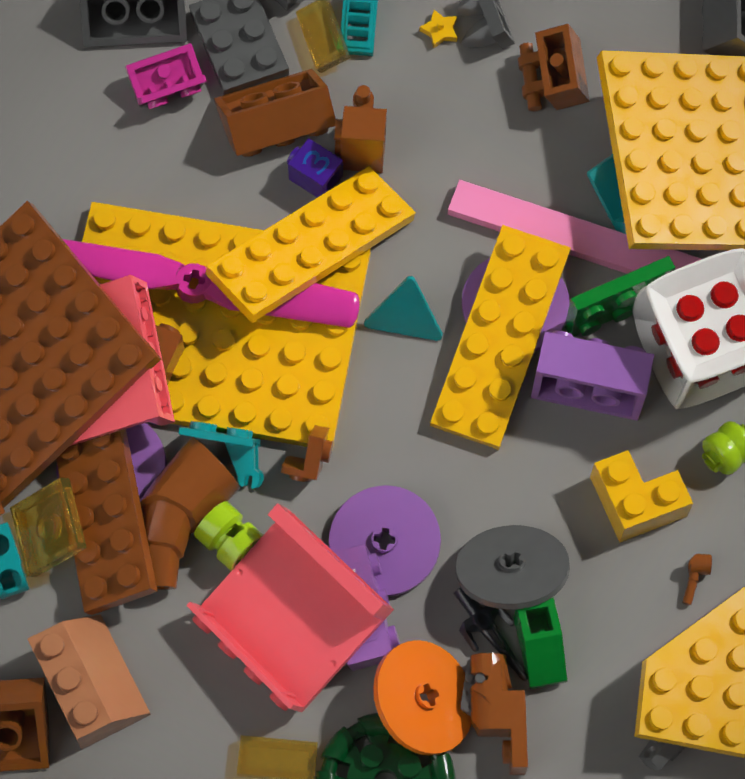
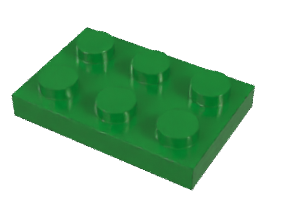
M670 256L572 297L565 322L567 332L574 337L579 334L588 336L598 331L602 324L611 320L620 322L633 314V305L639 291L657 278L676 269Z

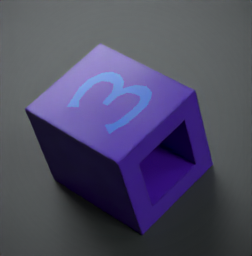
M310 138L307 139L302 147H295L287 159L289 180L317 198L334 188L343 177V160Z

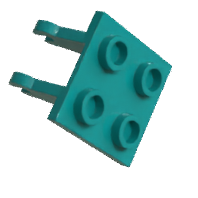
M191 421L190 427L179 428V435L225 442L241 487L248 486L250 475L252 476V489L258 488L263 484L264 474L259 469L258 450L261 439L252 438L253 431L227 427V433L225 434L216 432L217 425L198 421Z

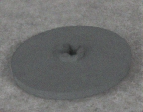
M522 525L496 527L476 535L463 546L456 560V575L462 590L475 601L498 609H523L549 600L563 588L570 570L568 553L557 538L541 529Z

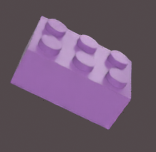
M545 331L531 398L638 421L647 395L654 354L646 353L644 349L637 346L622 348L610 345L609 342L603 339L592 338L584 340L575 338L572 334L565 331H553L552 333Z

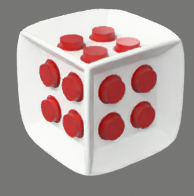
M739 248L724 251L683 266L657 278L639 291L632 309L636 329L646 353L654 354L653 371L662 390L675 409L699 405L745 387V249Z

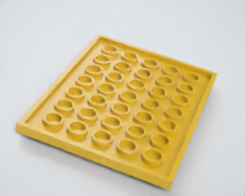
M91 202L82 242L159 254L184 265L198 263L206 267L264 230ZM371 248L316 283L355 292L358 294L361 306ZM94 277L100 285L111 281ZM192 278L189 288L196 289L199 279ZM148 289L155 325L159 326L163 323L176 328L183 336L185 348L168 383L175 422L170 424L190 427L191 421H198L217 425V432L227 433V427L253 431L252 438L307 447L309 435L314 426L317 425L329 428L327 440L333 441L334 445L358 317L354 325L349 328L267 315L251 323L241 311L229 310L207 299L199 303H188L178 296L176 290Z

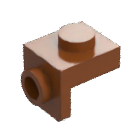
M315 425L309 435L305 459L287 456L282 464L281 473L288 474L292 480L299 482H309L311 479L317 480L322 470L323 462L329 463L331 458L333 441L327 440L329 428Z

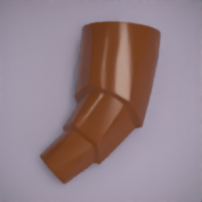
M191 437L175 454L140 500L157 590L177 588L179 560L184 556L191 533L195 532L199 523L214 507L224 501H228L240 489V485L226 467L194 437Z

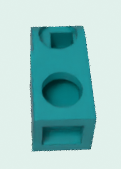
M8 522L0 524V599L2 600L30 590L21 565L22 560Z

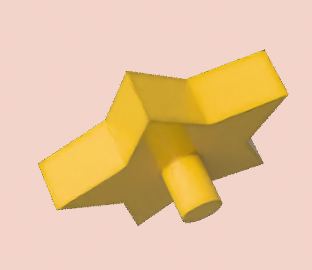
M433 10L431 21L420 26L419 31L431 37L434 48L443 41L457 42L458 37L453 29L457 16L443 17Z

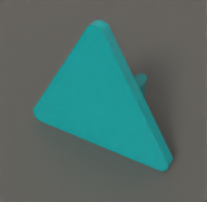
M407 276L364 321V326L369 329L435 341L441 340L443 335L413 276Z

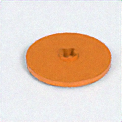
M421 640L407 641L388 651L377 667L373 685L375 706L380 720L388 733L406 749L422 755L442 754L460 744L466 737L472 724L471 716L460 709L465 680L464 670L449 652L431 642ZM420 694H426L428 701H422Z

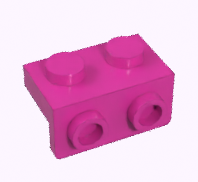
M191 43L125 66L138 105L147 104L149 110L169 103L167 96L180 92L181 97L184 98L201 92L200 85L207 82L205 75H202Z

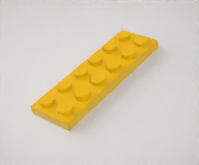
M368 166L208 264L205 274L245 317L253 323L411 223L416 212Z
M502 225L430 421L431 427L498 450L500 449L571 247Z

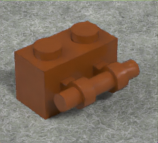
M569 24L535 32L538 48L536 52L533 50L532 43H523L519 46L521 56L518 58L519 70L523 72L525 83L522 86L523 99L527 100L529 111L535 112L542 109L541 97L543 95L556 110L590 102L581 41ZM539 66L541 69L542 80H538L536 69H538Z
M361 85L357 88L353 95V106H344L343 119H336L334 135L335 155L341 156L343 170L362 171L370 166L376 173H383L387 109L373 108L374 95L366 85Z

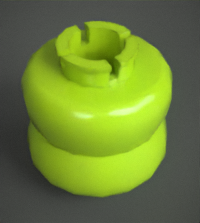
M727 421L720 426L717 432L708 435L703 440L702 448L704 453L702 458L710 470L715 473L720 471L722 474L731 475L745 463L744 424L739 425L736 422Z

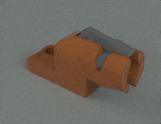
M498 653L473 654L470 656V660L467 661L460 709L471 716V723L479 737H508L509 740H502V763L509 764L510 775H525L528 768L525 690H508L512 689L506 655Z

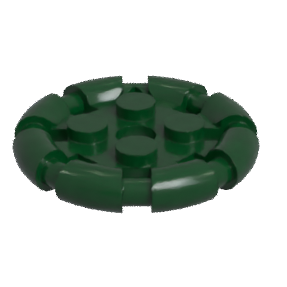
M378 713L357 718L358 722L347 729L343 726L329 740L320 756L323 759L321 770L316 771V779H346L335 775L338 764L349 766L347 779H375L380 773L384 772L392 774L396 779H456L453 761L449 753L428 755L432 763L422 768L420 759L417 757L420 754L412 752L401 745L388 743L390 734L384 727ZM366 736L370 744L366 745L359 752L354 742Z

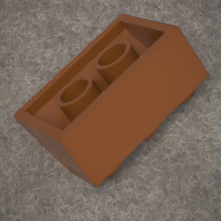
M313 69L214 98L229 144L237 156H254L261 153L262 148L272 145L278 147L287 146L294 143L295 138L304 135L319 136L329 131L328 128L334 127L336 123L328 86Z
M45 678L0 680V772L49 768V715Z

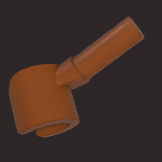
M695 554L689 560L688 584L682 603L691 605L699 575L711 574L712 556L710 554Z

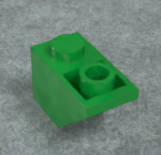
M550 598L532 607L515 609L513 618L529 689L566 683L567 672L563 635L554 598Z

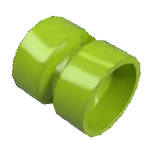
M224 501L214 507L203 518L194 532V537L209 551L217 550V559L232 571L263 534L251 522L242 523V514L228 501Z

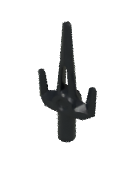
M461 587L458 588L453 594L470 616L462 623L459 631L474 652L479 650L471 634L472 632L479 631L500 654L507 656V663L525 681L527 679L526 672L511 651L494 621L499 614L510 626H514L515 622L505 609L489 606L482 608ZM489 630H493L504 649L488 633Z

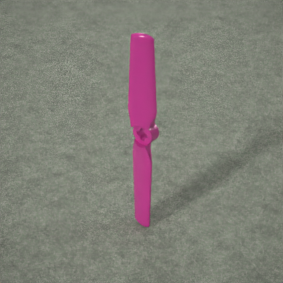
M63 239L94 277L113 281L133 275L147 282L148 289L176 290L178 296L185 302L199 303L207 299L229 310L240 311L205 274L206 267L198 263L184 265L159 254ZM192 278L199 279L196 289L189 288ZM315 283L266 315L349 328L354 325L358 317L360 302L358 294L355 292Z

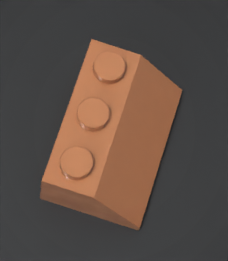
M101 614L62 621L27 638L81 750L151 715Z

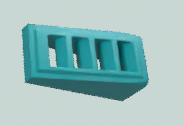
M343 0L339 54L373 56L378 0ZM350 9L370 11V14L350 12ZM349 23L366 24L369 27L349 26ZM348 36L368 37L367 41L347 40Z

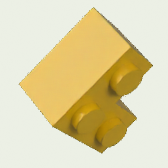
M629 450L595 462L593 465L590 479L619 543L688 516L693 501L678 470L644 483Z

